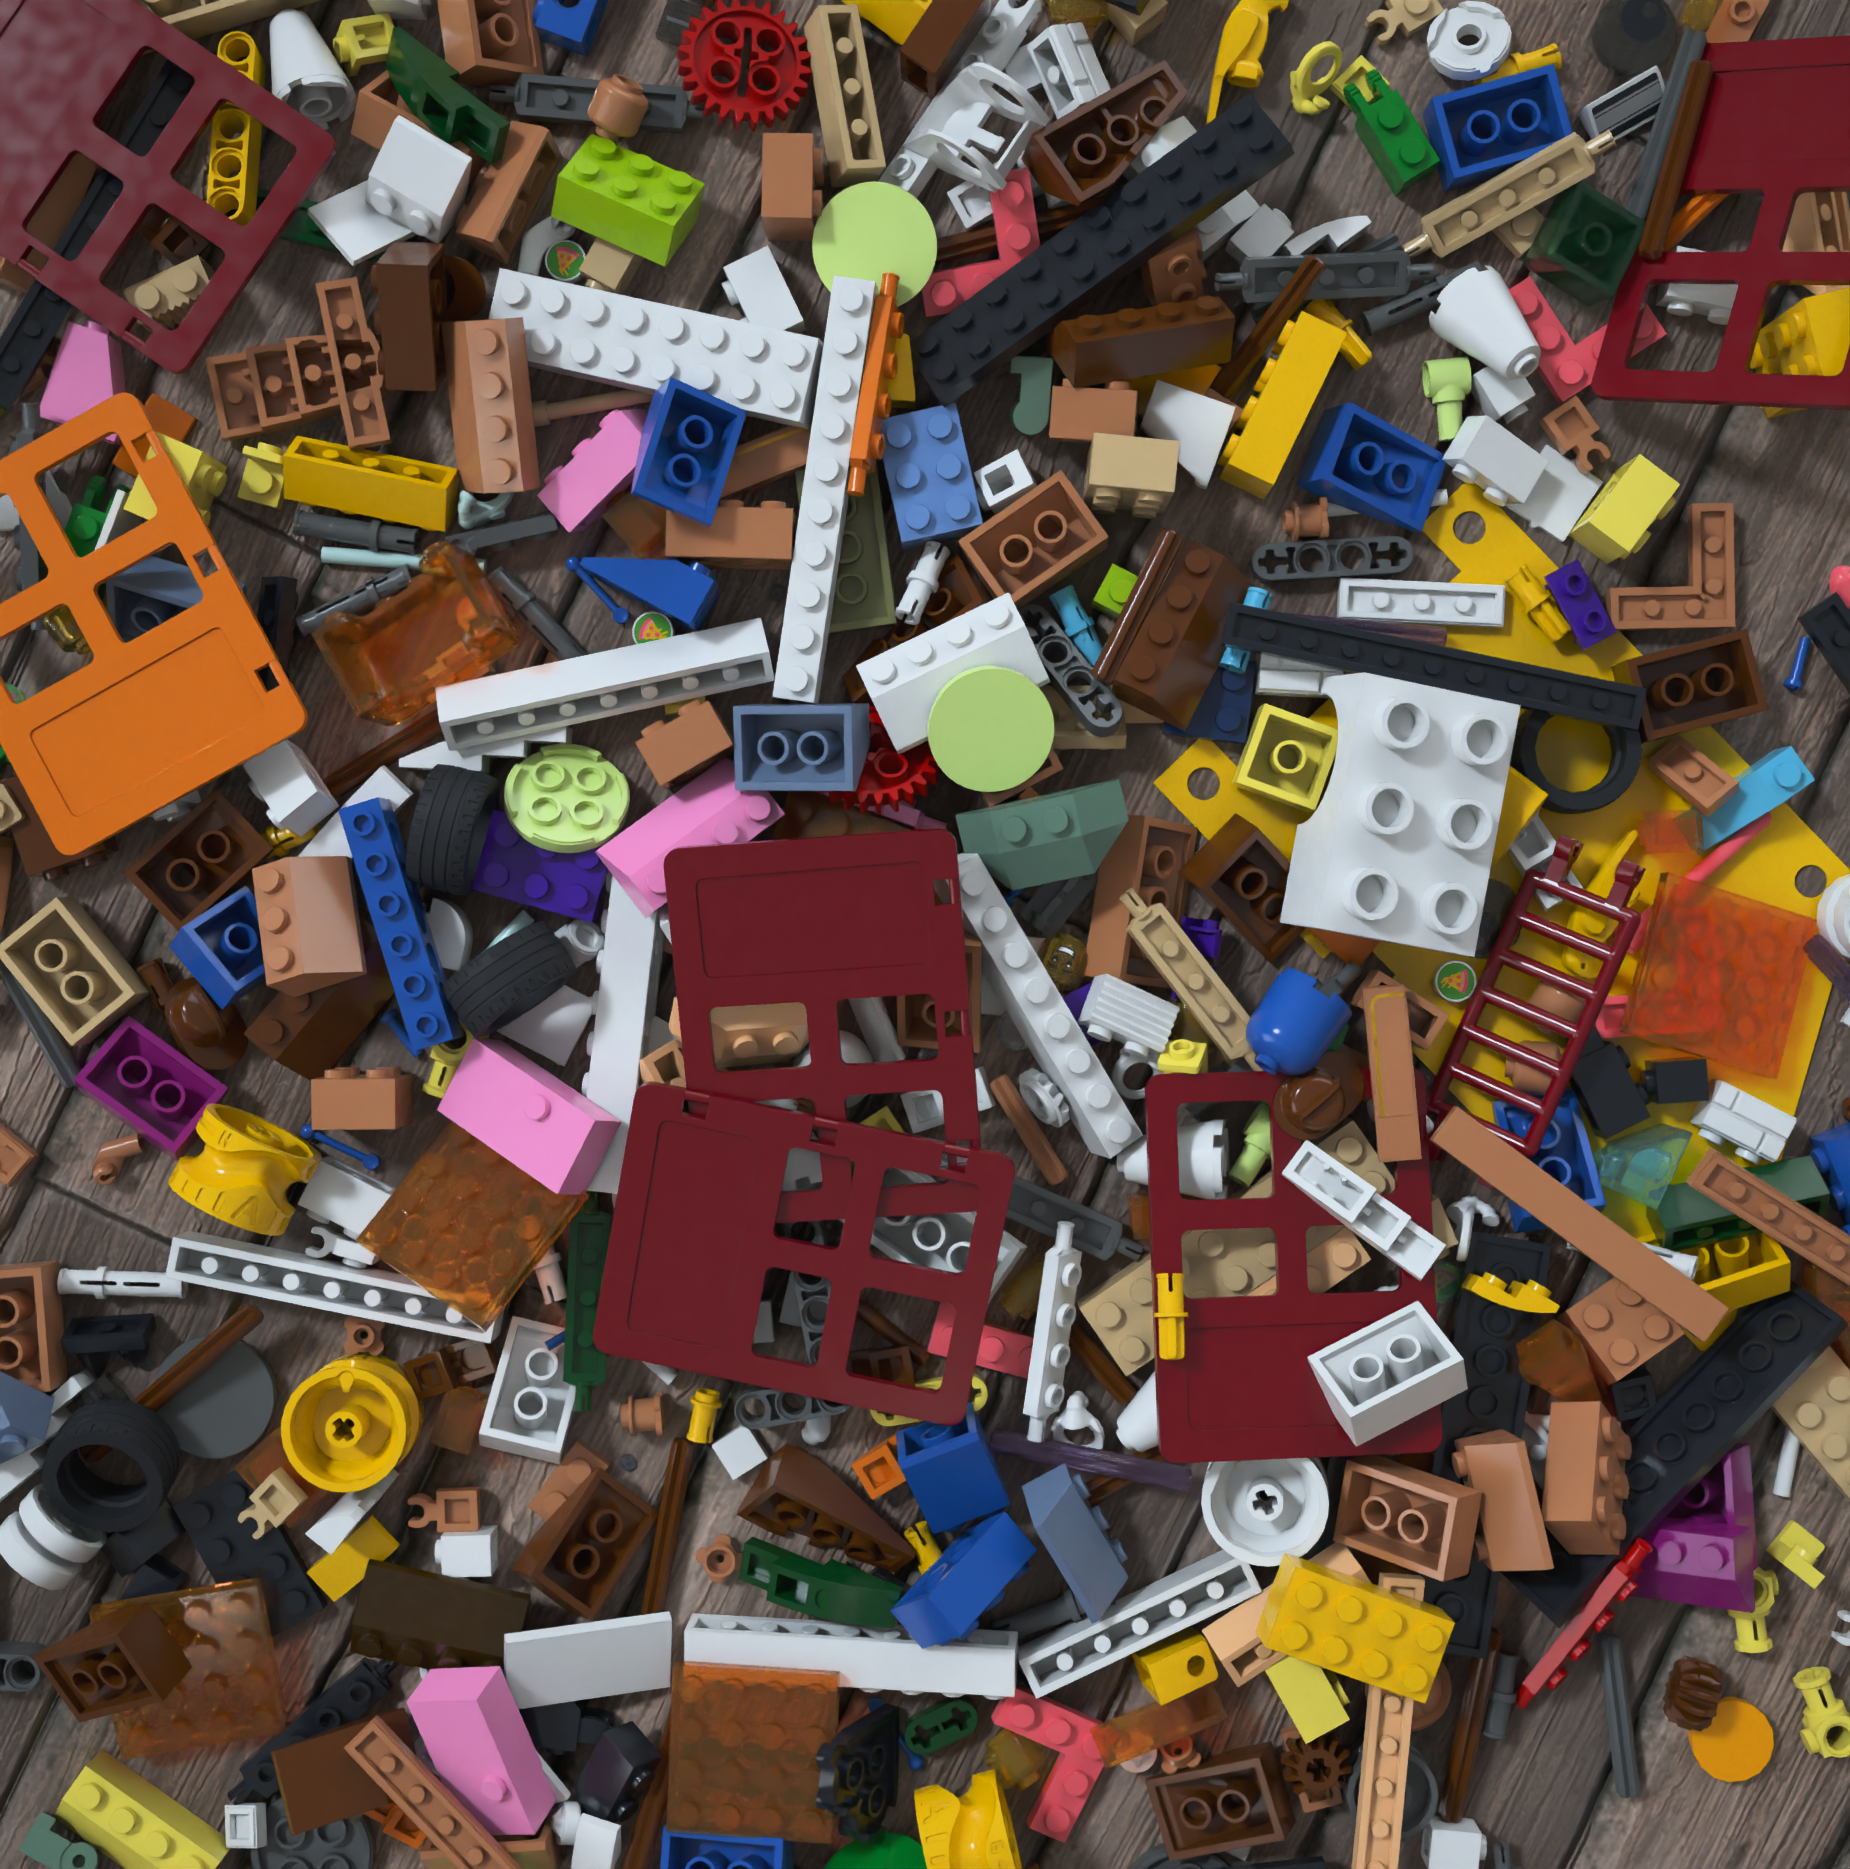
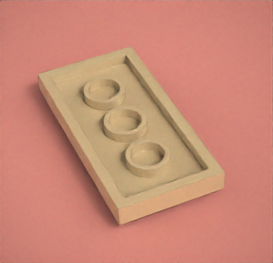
M1828 1346L1770 1408L1850 1502V1370L1833 1349Z

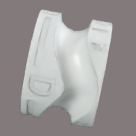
M1320 1457L1209 1462L1202 1488L1201 1505L1203 1518L1210 1534L1216 1543L1228 1554L1251 1565L1278 1566L1281 1563L1284 1552L1297 1557L1303 1556L1317 1543L1328 1519L1329 1490L1326 1470ZM1265 1490L1268 1498H1261L1259 1495L1260 1491Z

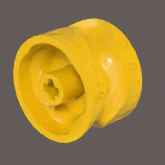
M207 1104L202 1113L203 1117L199 1119L195 1127L196 1132L205 1142L204 1150L199 1156L180 1157L168 1180L169 1186L190 1204L229 1224L263 1235L280 1236L284 1234L296 1210L288 1202L286 1196L287 1189L294 1182L308 1183L311 1181L316 1171L315 1169L322 1160L321 1154L302 1138L264 1118L223 1104Z
M358 1352L355 1355H344L331 1361L310 1376L291 1394L281 1420L283 1448L295 1470L308 1482L321 1489L346 1493L366 1489L386 1477L414 1448L424 1423L423 1400H417L405 1369L390 1358L382 1355L373 1356L370 1353Z
M996 1769L972 1774L970 1788L959 1797H956L938 1784L915 1789L914 1800L917 1823L927 1869H1023L1009 1807Z

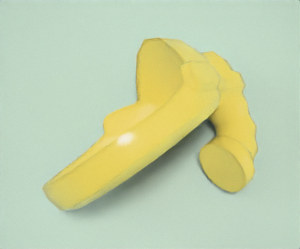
M1325 41L1315 45L1307 52L1297 70L1291 71L1290 90L1293 97L1291 102L1297 113L1310 114L1312 116L1320 114L1329 108V101L1318 95L1333 83L1342 64L1343 54L1340 47L1335 43ZM1327 55H1333V65L1328 74L1317 82H1311V72L1316 63Z

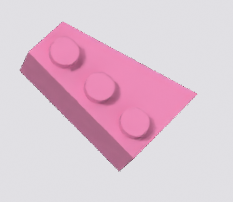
M649 409L613 410L600 422L599 426L602 429L593 439L586 438L580 442L571 453L574 458L565 467L559 466L544 479L546 486L537 496L569 533L585 531L624 497L621 493L634 479L642 429Z

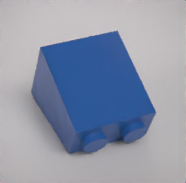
M973 1403L967 1404L964 1418L956 1425L947 1426L923 1421L896 1432L898 1464L933 1534L941 1531L946 1533L954 1532L962 1528L967 1521L980 1516L983 1518L995 1516L1002 1512L1004 1507L1010 1505L1007 1486Z

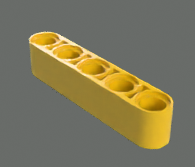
M241 31L226 34L219 42L217 57L265 89V62L251 36ZM248 56L243 61L237 62L241 57ZM226 102L219 107L212 120L206 203L224 215L230 210L238 209L234 215L228 218L238 225L244 226L251 221L256 213L262 124L232 103ZM243 132L241 136L230 139L234 134ZM240 170L239 174L235 177L227 178L230 173Z

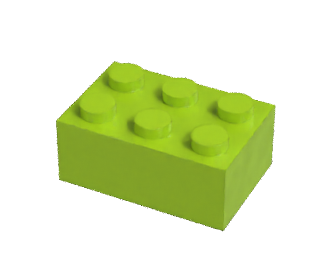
M591 134L557 177L551 217L662 266H666L697 223L705 183L692 178L685 172L676 171L653 161L646 155L637 154L621 147L610 139Z

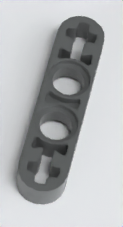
M1400 536L1268 543L1255 551L1251 558L1250 568L1254 577L1264 583L1394 576L1402 573L1409 567L1413 560V549L1410 543ZM1392 545L1395 546L1396 552L1403 553L1404 558L1397 562L1396 567L1391 566L1389 559H1377L1374 562L1376 569H1370L1372 554L1369 546H1375L1374 554H1384ZM1353 547L1360 550L1363 555L1361 567L1354 570L1344 567L1340 557L1345 548ZM1306 550L1318 552L1322 558L1321 568L1315 572L1304 570L1299 562L1301 553ZM1286 551H1293L1291 566L1294 573L1292 574L1287 573L1289 565L1276 566L1273 574H1268L1266 567L1259 566L1258 561H1262L1266 553H1272L1273 560H1286L1288 557Z
M1027 604L1020 607L1018 612L1023 622L1027 620L1031 624L1039 622L1038 632L1042 637L1039 643L1037 632L1031 626L1027 627V630L1047 672L1051 685L1092 735L1098 737L1113 735L1118 731L1122 719V707L1117 698L1105 683L1091 675L1093 668L1042 606ZM1060 648L1067 656L1061 662L1052 663L1043 654L1047 649ZM1073 678H1084L1091 687L1086 692L1075 693L1068 688L1067 683ZM1096 697V705L1094 706L1092 701ZM1096 707L1102 714L1110 712V721H1106L1103 717L1096 720Z

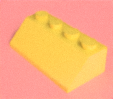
M103 1749L81 1771L62 1798L54 1815L58 1822L124 1869H217L231 1849L226 1848V1836Z

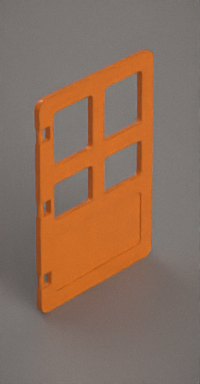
M126 392L113 395L0 460V498L4 495H9L48 568V575L45 579L0 604V641L56 609L67 605L94 654V659L89 665L18 704L14 701L0 675V744L53 844L64 855L76 856L84 853L298 734L306 727L308 722V714L301 699L278 661V656L233 572L226 564L217 547L218 544L172 458L158 437L157 430L143 404L137 397ZM118 434L157 507V514L120 537L79 558L39 485V477L46 471L108 436ZM147 437L156 454L155 457L146 462L135 444ZM176 544L203 593L202 600L139 637L125 643L98 595V587L168 546ZM208 551L218 571L207 577L196 558ZM267 666L271 668L279 683L278 687L269 692L258 674V671Z

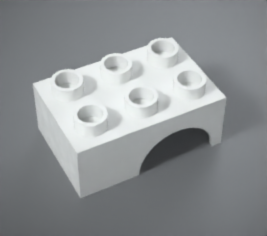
M1365 672L1324 677L1322 693L1331 697L1337 712L1338 742L1332 775L1320 805L1306 822L1297 825L1280 923L1474 957L1521 705Z

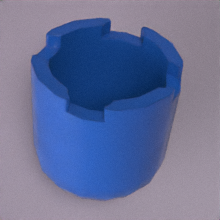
M1286 968L1284 972L1277 975L1252 1014L1246 1027V1041L1252 1052L1257 1056L1255 1063L1272 1075H1276L1278 1071L1288 1075H1302L1310 1072L1352 1016L1349 1006L1336 993H1333L1328 998L1314 987L1318 983V980L1299 970Z

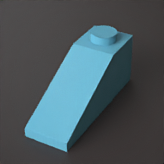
M1792 746L1774 749L1734 777L1739 782V792L1707 817L1693 806L1674 820L1697 854L1702 853L1779 806L1815 780Z

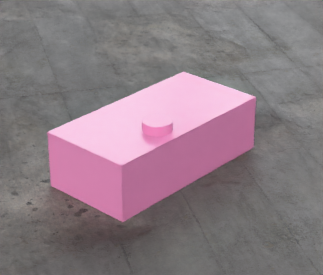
M483 1038L472 1039L437 1109L440 1113L557 1195L585 1194L622 1121L502 1040Z
M501 1667L430 1669L406 1703L442 1784L491 1835H535L557 1799L542 1770L543 1765Z

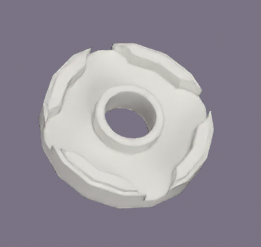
M1465 1L1458 3L1457 8L1449 11L1447 8L1437 15L1430 25L1427 37V51L1430 62L1439 73L1454 80L1471 81L1486 77L1499 69L1508 57L1512 32L1510 25L1508 26V23L1505 21V15L1498 8L1486 2ZM1465 35H1475L1480 39L1478 43L1471 46H1465L1458 42Z

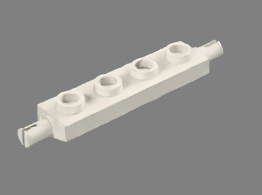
M1067 1221L1057 1222L1055 1245L1045 1253L1023 1414L1030 1416L1027 1439L1032 1442L1044 1441L1046 1419L1052 1413L1059 1411L1065 1393L1063 1387L1065 1366L1070 1358L1069 1339L1071 1326L1076 1317V1308L1074 1306L1076 1290L1082 1275L1080 1266L1082 1252L1071 1247L1075 1224Z

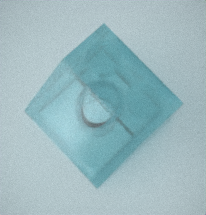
M1659 1123L1606 1142L1604 1148L1598 1149L1593 1155L1601 1186L1657 1210L1693 1133Z

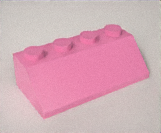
M726 756L603 845L595 853L643 916L648 918L667 904L663 864L666 855L671 850L683 846L750 842L778 821L785 813L767 790H735V763Z

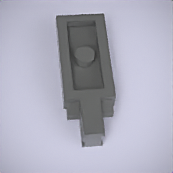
M549 510L445 536V541L451 561L471 560L480 547L489 545L490 552L514 547L513 540L529 536L530 543L551 539L554 537L553 531L558 530L562 524Z

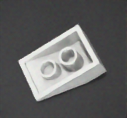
M512 1316L479 1431L480 1446L560 1464L574 1412L575 1386L563 1382L564 1343L549 1351L544 1342L563 1332L565 1328Z

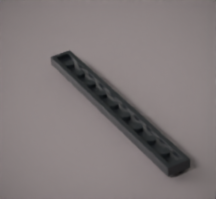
M167 60L118 142L136 155L145 156L194 86V78ZM104 168L101 169L54 247V252L68 261H73L78 257L122 192L124 184L120 179ZM36 279L0 338V407L10 413L13 411L75 307Z
M1230 602L1220 645L1349 673L1365 672L1517 704L1521 705L1520 708L1633 732L1639 729L1647 688L1233 602Z

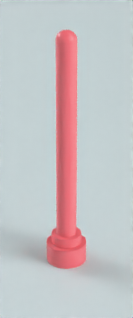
M1767 812L1733 833L1641 914V922L1627 952L1633 955L1645 945V938L1649 935L1648 930L1670 912V909L1678 905L1771 823V814ZM1620 922L1617 928L1611 934L1613 938H1615L1616 933L1620 927Z

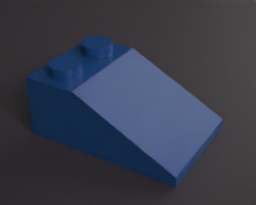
M670 377L654 392L642 429L631 494L706 527H710L747 411Z
M1349 402L1323 411L1296 485L1318 497H1326L1329 503L1419 533L1422 532L1446 466V462L1442 460L1445 454Z
M583 557L579 564L592 577L647 607L662 613L693 632L701 631L722 592L715 582L717 577L712 574L713 571L694 560H690L687 566L678 560Z
M1565 1090L1537 1154L1528 1159L1602 1213L1606 1206V1201L1575 1090ZM1532 1095L1540 1100L1543 1099V1096ZM1493 1101L1492 1108L1495 1125L1525 1138L1535 1115L1505 1101ZM1506 1197L1515 1233L1548 1228Z

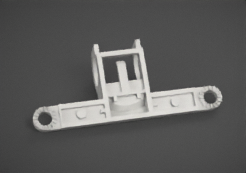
M999 0L989 18L983 24L878 182L899 186L917 198L936 169L939 168L996 193L998 188L1004 189L1007 184L1004 179L1026 148L1031 135L1038 130L1040 125L1046 126L1050 120L1034 97L1014 79L1002 72L1027 35V28L1033 19L1038 17L1037 13L1042 12L1043 9L1041 7L1045 4L1043 0H1028L1020 8L1015 7L1018 5L1016 1L1020 3L1021 0ZM996 83L1007 90L1023 107L1001 96L992 88L993 84ZM992 112L1023 124L995 167L982 153L973 147L975 146L996 154L1005 142L1003 137H998L981 129ZM963 155L967 157L978 167V169H975L970 165L966 164L965 162H963L962 160H960Z

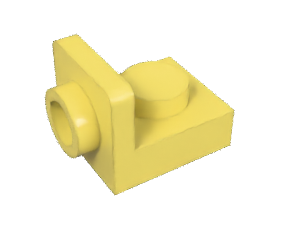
M389 12L341 21L337 35L333 39V50L337 61L340 64L343 63L348 77L356 76L361 65L387 60L392 30L394 28Z
M262 442L258 443L257 448L244 445L242 454L247 456L248 459L239 488L238 498L277 510L282 509L284 501L283 449Z
M1185 1039L1168 1040L1165 1050L1160 1054L1157 1061L1158 1070L1164 1071V1074L1208 1073L1207 1043L1191 1042Z
M1790 1520L1766 1551L1814 1589L1825 1577L1813 1567L1817 1561L1816 1558L1825 1548L1824 1544L1798 1523Z

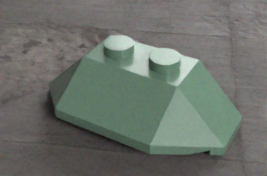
M1120 778L955 815L964 853L978 854L989 874L1012 891L1095 873L1129 820Z

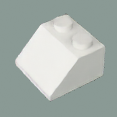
M398 115L369 173L366 203L373 206L378 212L388 215L409 227L414 233L424 236L434 243H439L453 227L460 209L465 204L473 158Z

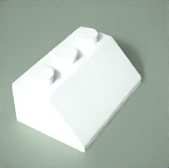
M1185 116L1163 125L1124 171L1123 175L1130 181L1197 131ZM1244 190L1195 226L1202 243V250L1197 252L1202 262L1225 244L1260 208L1247 190Z
M1418 1300L1307 1357L1334 1416L1356 1447L1468 1389L1464 1359Z

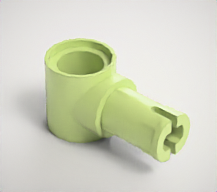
M1468 357L1426 360L1423 363L1422 369L1423 389L1426 398H1432V405L1437 406L1439 442L1453 441L1463 424L1462 402L1465 401V394H1469L1471 390L1470 362Z
M1260 1103L1254 1110L1242 1133L1246 1135L1243 1141L1245 1146L1228 1174V1177L1246 1188L1250 1187L1267 1158L1271 1159L1269 1107L1263 1103Z

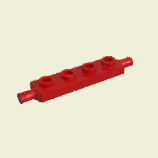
M1641 1538L1636 1540L1624 1559L1614 1566L1530 1674L1525 1677L1522 1686L1516 1692L1515 1704L1519 1708L1526 1709L1533 1698L1545 1688L1549 1687L1552 1691L1558 1688L1569 1675V1672L1565 1669L1572 1659L1575 1662L1579 1661L1591 1648L1592 1643L1588 1638L1595 1630L1598 1633L1602 1632L1615 1618L1616 1614L1611 1610L1618 1601L1622 1604L1625 1603L1636 1592L1640 1585L1635 1580L1644 1570L1640 1564L1653 1550L1647 1541Z

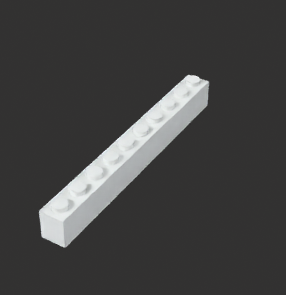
M833 276L772 696L779 699L819 704L849 494L846 491L851 471L849 469L850 451L875 299L879 294L876 281Z

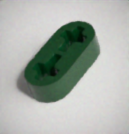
M966 1695L948 1697L915 1713L905 1724L904 1739L907 1747L916 1754L926 1755L969 1735L974 1731L978 1721V1710L975 1702ZM958 1707L961 1712L969 1711L966 1714V1722L960 1724L958 1719L944 1723L953 1717L952 1709ZM922 1725L925 1730H928L938 1725L937 1728L930 1732L929 1741L924 1742L921 1737L914 1739L916 1726Z

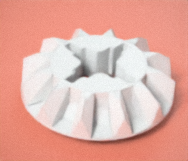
M1034 1068L1020 1074V1093L1036 1117L1042 1122L1057 1128L1070 1120L1069 1106L1063 1100V1094L1058 1091L1055 1083H1052L1046 1074L1040 1073Z

